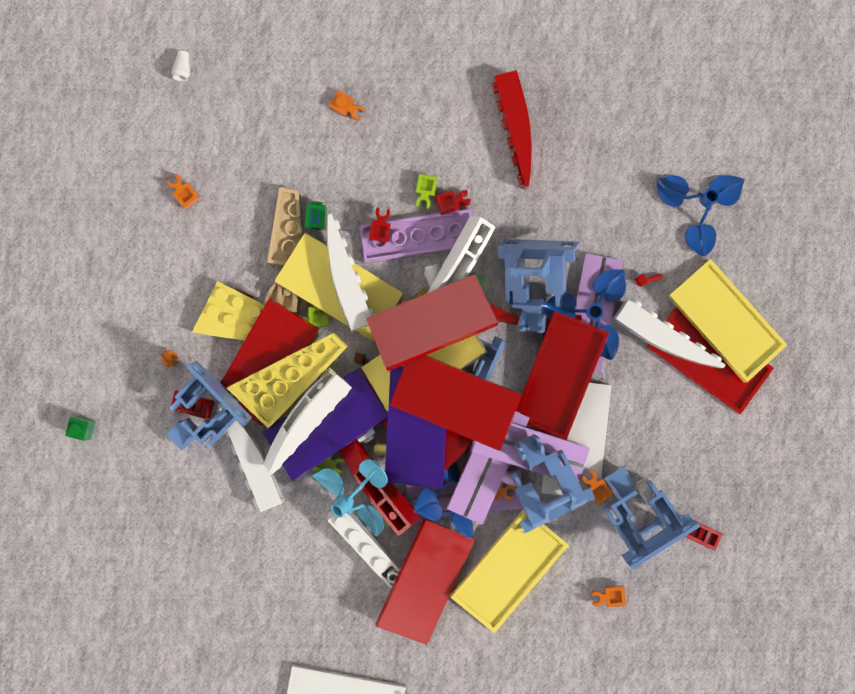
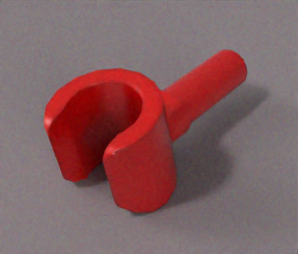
M643 273L635 278L638 286L642 287L649 282L663 278V275L657 274L646 278Z

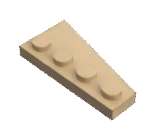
M279 187L267 263L284 266L302 238L298 190Z

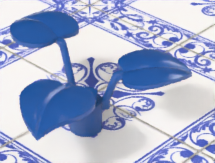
M668 176L658 178L657 192L661 200L671 207H679L684 199L699 198L701 205L706 207L699 226L692 225L685 234V240L689 248L700 256L705 257L712 251L716 243V231L713 226H703L711 206L716 202L723 206L734 205L740 198L745 180L736 176H720L710 183L709 189L704 193L699 192L698 194L687 196L686 194L689 191L687 181L680 176Z
M622 269L609 270L600 274L595 279L593 289L597 294L601 295L597 304H591L587 309H575L577 306L576 299L571 294L565 292L561 307H556L555 295L543 304L545 314L551 319L554 311L575 318V312L586 313L589 319L596 321V327L600 328V318L604 313L601 306L602 299L605 298L608 302H616L624 296L626 291L625 271ZM605 325L601 329L610 333L601 357L612 360L618 350L619 337L614 327Z
M454 462L444 472L446 482L443 484V488H439L435 493L429 488H425L420 492L416 500L414 512L418 513L422 519L428 518L433 521L439 520L444 514H451V523L454 528L463 536L471 539L473 536L472 520L451 510L442 511L436 498L449 485L450 481L453 483L459 481V469Z

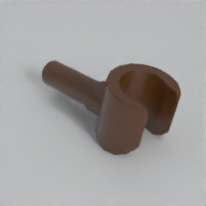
M355 353V363L362 365L369 363V361H365V354Z

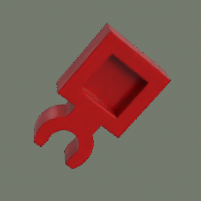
M462 190L458 195H455L454 191L435 195V201L440 214L444 215L459 211V205L469 206L471 199H463V197L468 195V191Z
M377 208L375 214L378 220H372L369 240L388 243L391 223H386V220L390 217V210L387 209L386 215L381 216L379 214L380 208Z

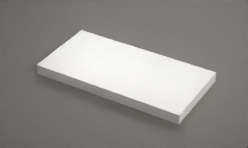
M589 383L566 440L590 448L582 471V475L587 480L592 477L589 472L590 469L596 473L597 481L602 476L612 385ZM543 474L541 493L563 495L556 479ZM580 478L579 484L582 490L585 491L590 485L584 483Z
M293 664L287 694H405L406 685Z

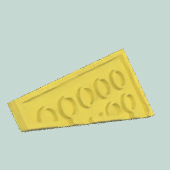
M217 281L192 333L245 341L265 305ZM319 332L317 333L312 343L318 340L320 336Z
M332 333L227 387V389L267 428H270L348 345L335 333Z

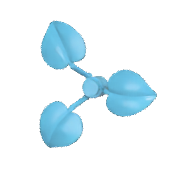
M366 459L361 462L359 471L366 479L350 495H342L344 492L343 480L333 469L323 468L312 475L322 486L334 495H337V498L334 500L335 502L331 505V511L335 516L341 518L346 513L350 514L352 511L357 510L358 516L373 531L375 537L381 533L385 525V519L372 504L367 506L365 503L353 507V497L368 481L377 488H383L387 484V475L376 461Z

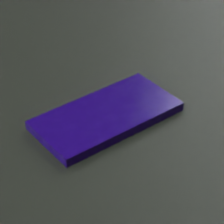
M404 366L391 369L385 461L387 483L443 488L447 429L390 406Z
M359 368L343 378L352 387L348 394L338 402L333 411L327 414L321 424L315 427L308 438L296 448L295 452L282 463L292 481L297 480L388 418V412ZM289 415L262 432L270 446Z

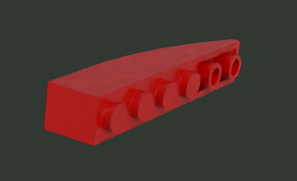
M514 70L494 76L491 86L493 93L498 96L499 101H496L498 111L503 114L504 119L501 121L504 131L507 130L509 137L506 138L508 147L513 150L512 162L514 167L518 168L517 180L519 186L522 185L523 190L529 187L531 173V127L518 72Z
M356 439L341 449L340 453L360 485L366 477L360 473L359 466L362 461L366 459L373 460V458ZM368 481L361 488L398 537L421 519L393 483H387L383 488H377Z

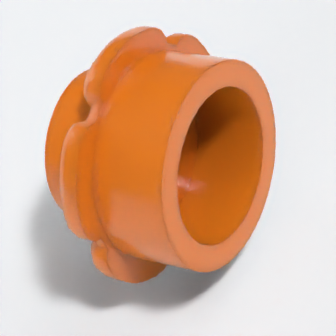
M171 350L161 353V362L165 366H176L179 360L176 353Z

